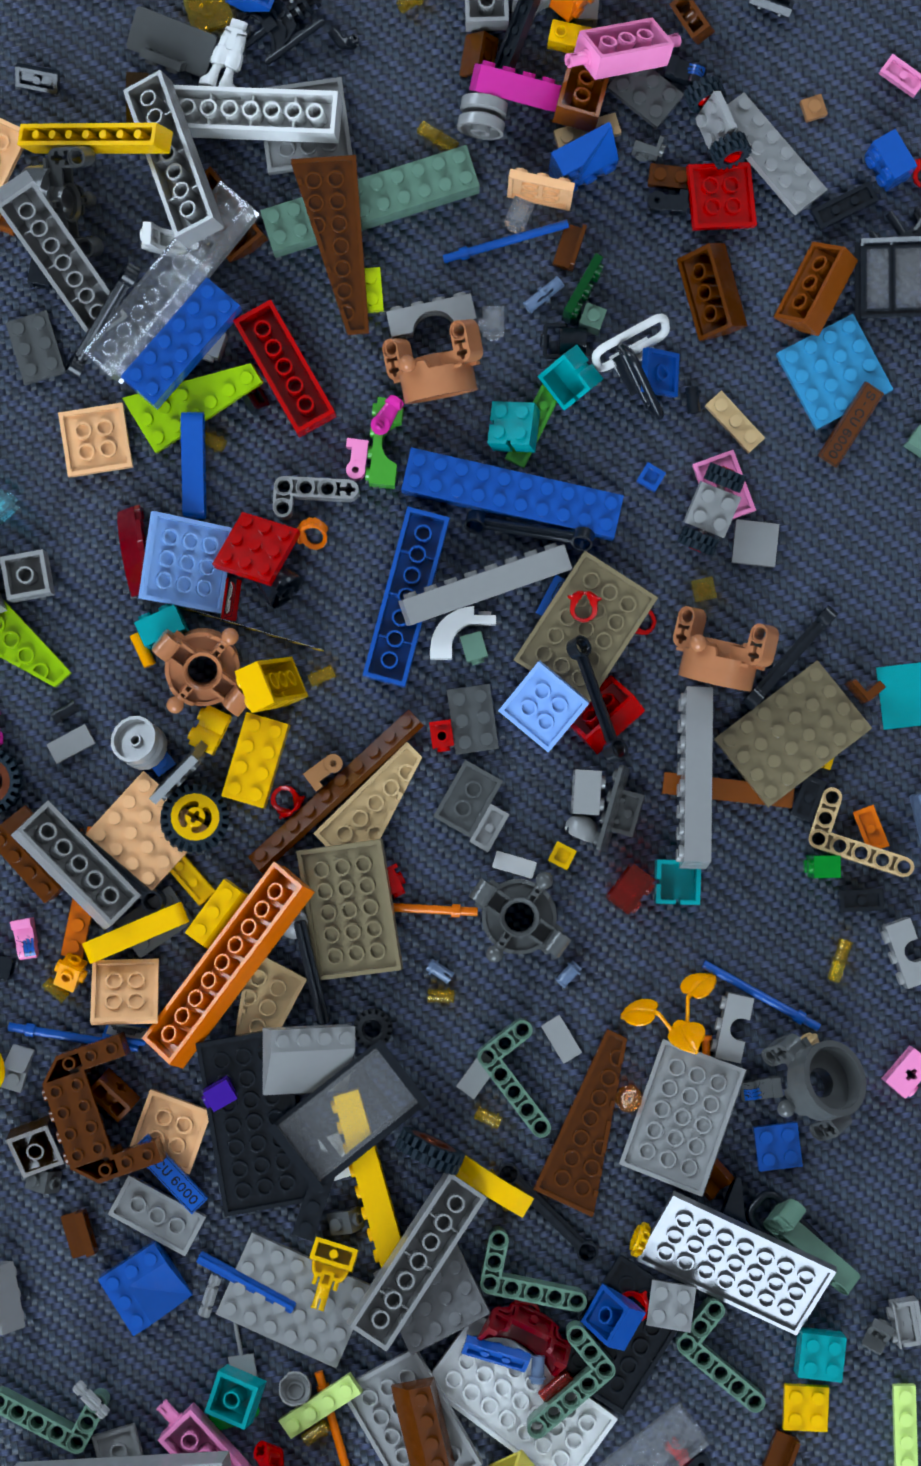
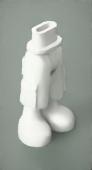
M235 18L231 19L230 25L225 27L218 45L213 50L210 58L212 64L210 71L199 79L198 84L200 86L217 87L220 70L225 68L218 87H236L233 84V75L241 70L248 23Z

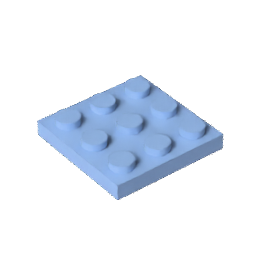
M539 660L498 711L549 752L588 706L590 701Z

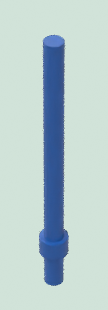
M566 219L469 248L464 246L458 248V251L442 255L444 263L459 259L462 261L470 259V256L567 229L569 224Z
M706 960L702 964L701 968L788 1015L799 1025L804 1024L816 1032L819 1030L821 1024L807 1017V1013L789 1007Z
M9 1022L8 1031L23 1033L28 1037L42 1036L84 1044L102 1039V1037L36 1027V1024L31 1023L23 1025ZM129 1044L132 1052L139 1051V1045Z

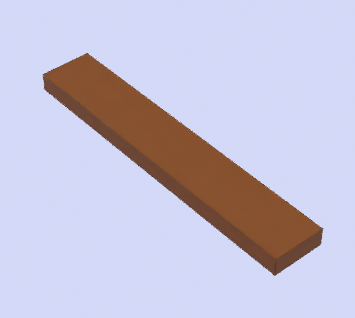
M664 772L661 794L676 795L677 784H679L681 775ZM712 777L713 800L765 805L747 781ZM794 789L772 806L792 808Z

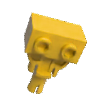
M316 1236L309 1257L312 1260V1272L314 1275L311 1284L316 1285L318 1277L320 1279L311 1308L317 1309L321 1299L318 1310L324 1312L333 1282L335 1283L332 1290L337 1292L339 1283L346 1279L349 1272H353L359 1253L358 1249Z

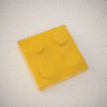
M784 1383L783 1430L828 1432L829 1386Z

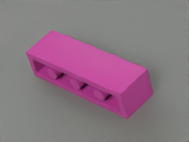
M483 60L482 64L475 63L469 90L555 112L561 90V85L555 84V79L543 77L542 80L535 79L536 74L523 71L522 75L516 74L515 68L503 66L502 69L495 68L496 63Z

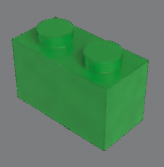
M806 855L807 860L803 861V871L807 873V877L841 878V856Z

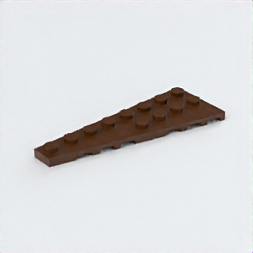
M356 155L291 159V165L347 335L369 334Z
M608 1028L603 1035L533 1187V1190L591 1217L594 1215L627 1043V1037Z

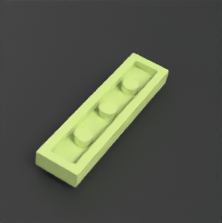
M349 1372L309 1398L302 1406L295 1407L280 1417L279 1423L292 1439L360 1395L363 1389L352 1373Z
M914 1383L892 1384L894 1466H918L916 1385Z

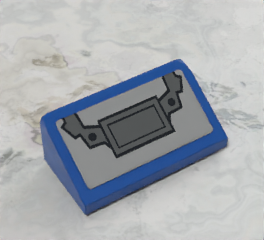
M132 1024L106 1025L102 1039L124 1031L128 1044L145 1046L147 1043L142 1037L150 1027Z

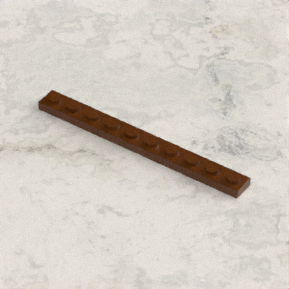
M408 709L249 855V859L260 872H266L273 862L278 861L424 725Z

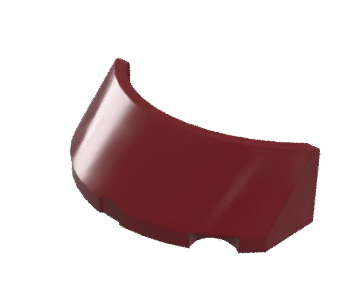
M140 505L117 512L119 542L131 597L139 596L146 548L145 525L143 523L145 517L143 508Z
M520 1304L494 1308L477 1338L481 1341L493 1337L507 1338L526 1346L536 1355H544L545 1365L554 1377L567 1367L571 1351L569 1341L562 1338L558 1332L559 1327L554 1321L542 1312Z

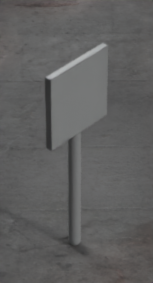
M233 1322L239 1355L228 1357L229 1365L258 1377L254 1353L243 1355L238 1324Z

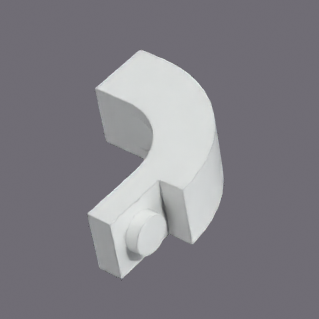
M143 222L140 230L142 249L170 256L205 257L206 238L187 248L174 237L172 230L161 228L153 222Z
M474 606L460 608L448 614L438 624L433 633L430 645V660H452V644L456 634L468 626H496V615H491V611H479L478 615H474Z

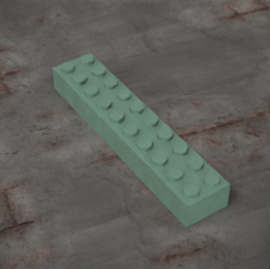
M467 145L358 179L361 230L363 231L479 194L480 185ZM302 197L260 210L275 258L318 245Z

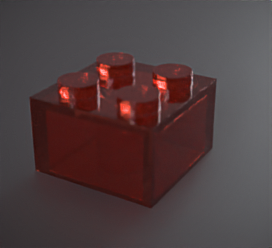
M630 863L604 898L628 915L631 912L635 913L642 904L640 899L643 895L648 896L654 889L655 885L653 882L655 879L634 863Z

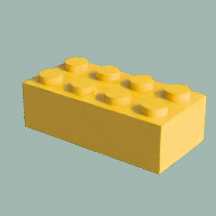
M293 657L256 661L234 671L236 683L242 689L245 696V705L251 713L286 707L309 697Z
M246 712L221 796L266 809L291 725Z

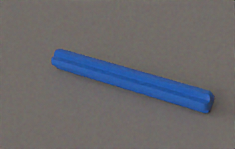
M204 1251L197 1258L196 1262L233 1283L239 1282L245 1285L247 1291L253 1294L257 1292L265 1296V1300L271 1304L274 1302L285 1307L286 1312H293L296 1306L295 1301L237 1271L234 1267Z

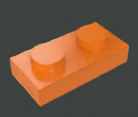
M874 804L853 812L865 844L880 849L890 846Z

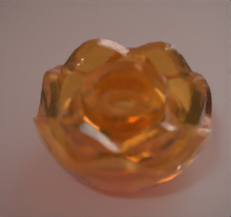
M634 1085L623 1086L617 1092L615 1102L621 1111L634 1112L642 1103V1094Z

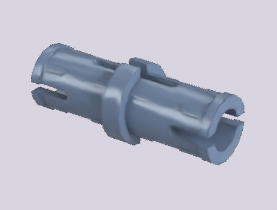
M555 276L554 279L544 287H539L534 295L523 302L524 307L532 314L544 302L548 303L551 300L550 298L564 288L565 285L558 276Z

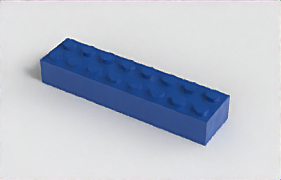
M407 506L363 677L406 688L423 621L407 626L398 601L404 599V594L412 591L420 594L425 592L424 587L433 585L450 517Z

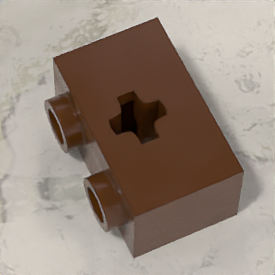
M674 0L669 4L697 45L715 32L695 0Z
M110 1068L91 1085L95 1101L117 1122L141 1098Z

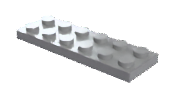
M742 93L727 104L737 125L736 133L738 131L744 132L752 148V153L746 158L747 161L795 216L828 190L745 93Z

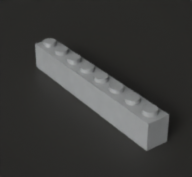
M555 542L544 546L545 550L538 553L537 549L524 553V558L517 559V556L505 559L504 565L497 566V563L485 566L484 572L477 573V570L465 573V578L458 581L456 577L444 580L445 585L437 587L436 584L424 587L425 592L416 594V591L404 594V599L398 602L407 626L571 570L572 566L565 545L557 546Z

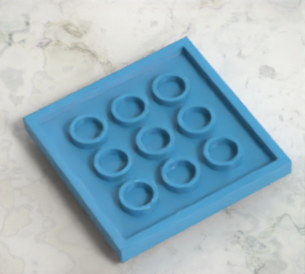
M854 314L822 329L819 336L810 335L776 353L778 361L815 430L841 418L864 382L870 383L883 392L884 395L893 391V387Z

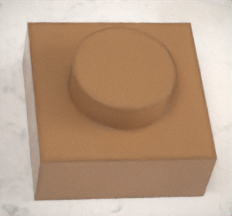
M822 94L800 101L806 123L827 116L828 113Z

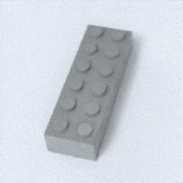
M49 801L45 802L11 834L103 930L112 926L141 896Z

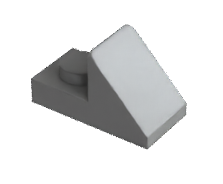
M13 1044L4 1062L5 1077L1 1085L2 1088L19 1093L23 1092L35 1052L34 1049Z

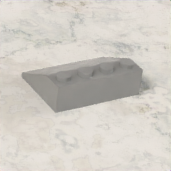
M337 1024L263 1028V1095L314 1092L353 1061L355 1053V1026ZM350 1075L328 1092L348 1091Z

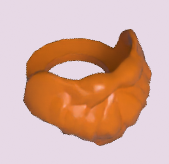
M309 517L303 520L297 527L300 531V536L297 540L299 545L304 543L306 547L318 550L327 543L328 536L326 532L329 528L320 519ZM310 528L318 529L323 535L322 542L318 544L311 543L307 539L305 530Z

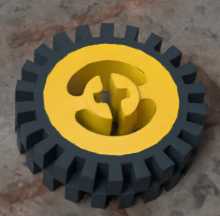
M193 784L190 787L184 785L182 789L177 788L164 802L160 816L161 830L166 841H169L173 848L177 847L178 851H186L187 854H192V852L202 854L203 851L209 852L211 848L217 847L219 842L224 839L229 825V810H227L226 802L222 800L223 797L215 793L216 790L213 788L211 790L207 789L206 785H202V787H199L198 784ZM188 806H197L188 810L184 821L186 827H182L178 818L181 811ZM204 811L208 812L211 818L209 827L200 833H193L192 831H198L202 828V824L205 821ZM195 815L198 816V821L196 820L192 823L191 818H194Z

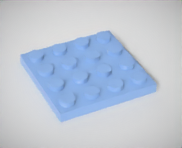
M151 511L138 599L221 614L228 572L214 568L212 563L232 528Z

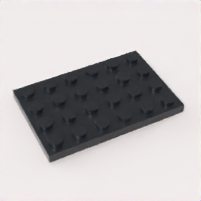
M619 1253L577 1321L581 1322L602 1284L621 1294L627 1291L638 1293L647 1291L649 1301L652 1279H660ZM628 1296L641 1309L645 1310V1307L635 1297ZM647 1317L639 1324L625 1351L607 1347L590 1331L614 1361L616 1371L613 1378L592 1396L623 1416L627 1413L677 1333V1330L646 1325ZM573 1329L570 1335L572 1337H579L582 1331L580 1329ZM571 1344L567 1367L559 1373L568 1381L587 1366V1363ZM588 1346L584 1352L591 1355L595 1353L596 1348ZM603 1363L600 1365L599 1370L606 1372L610 1369L611 1365ZM585 1378L582 1384L590 1386L594 1380L592 1378Z

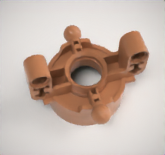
M466 319L452 322L450 325L452 351L414 358L410 342L406 338H394L384 341L382 351L386 371L389 378L394 381V384L401 382L405 404L434 401L478 390L473 366L480 364L478 360L482 358L483 347L479 327L475 320Z
M689 606L683 607L679 611L673 635V641L678 646L676 650L683 651L678 675L717 686L752 691L756 670L765 671V667L770 666L774 660L779 639L778 629L771 625L756 624L750 631L748 643H743L742 645L703 636L707 617L704 610Z
M197 628L183 634L178 630L173 633L166 629L154 643L152 652L165 661L166 680L171 692L175 695L169 698L166 703L169 712L180 713L184 708V703L190 706H209L219 702L237 717L247 707L244 702L245 696L242 689L236 683V674L234 672L240 669L239 654L234 646L239 639V634L235 629L227 628L220 633L209 628ZM199 656L211 658L217 666V674L211 681L206 683L194 681L188 672L190 662Z

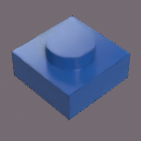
M647 462L636 482L655 493L666 472Z
M166 751L162 761L152 769L160 777L177 764L168 751Z

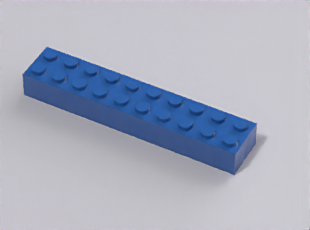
M412 447L401 489L402 494L471 510H480L485 513L568 531H574L577 527H588L594 532L595 538L613 541L624 497V495Z

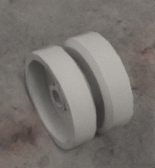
M468 93L463 95L460 105L462 114L458 117L457 130L466 136L476 139L496 140L502 138L505 128L503 119L507 115L508 103L497 96L485 93Z
M129 716L114 728L111 735V747L113 753L132 768L149 770L157 766L164 758L167 751V739L165 733L148 719L141 716Z

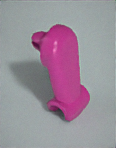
M390 395L385 400V405L372 419L371 429L375 434H386L390 430L398 410L400 411L403 408L404 402L395 395Z

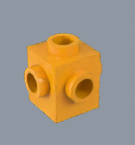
M68 953L63 960L59 959L54 971L57 974L53 984L73 993L78 985L86 979L88 971L85 969L88 961Z

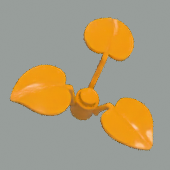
M696 973L687 976L681 982L680 989L683 993L687 994L685 1021L677 1020L671 1026L661 1012L656 1011L658 1003L652 999H639L632 1002L623 1010L620 1018L630 1025L645 1026L651 1023L656 1015L668 1028V1039L672 1045L697 1055L706 1031L702 1024L690 1022V998L693 996L696 999H701L709 995L716 985V975Z

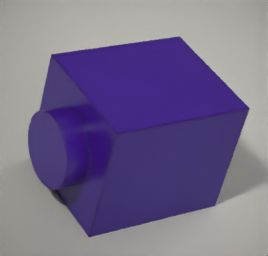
M228 1076L204 1088V1096H202L205 1106L207 1108L211 1107L213 1112L238 1098V1094Z

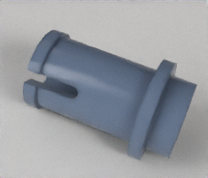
M431 959L425 970L428 971L429 975L433 974L445 982V984H448L454 972L438 963V959L436 961Z
M574 960L568 962V966L555 978L563 988H566L577 974H581L582 968Z
M531 1355V1375L529 1376L531 1384H544V1380H546V1376H544L545 1356Z

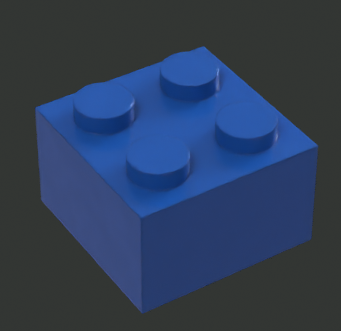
M896 128L874 140L864 155L866 165L869 169H873L878 185L881 188L883 187L886 192L908 180L918 166Z

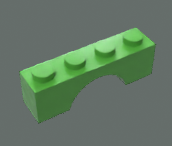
M378 397L377 403H373L372 416L378 414L385 405L387 398ZM404 406L400 411L398 410L388 432L398 426H402ZM371 428L370 437L373 438V446L368 447V459H371V466L366 467L365 480H369L370 487L395 489L398 467L396 463L386 457L383 451V441L388 432L384 435H378Z

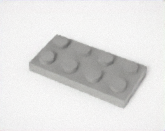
M131 1174L127 1177L108 1213L109 1216L183 1256H186L207 1215L198 1210L191 1214L178 1199Z

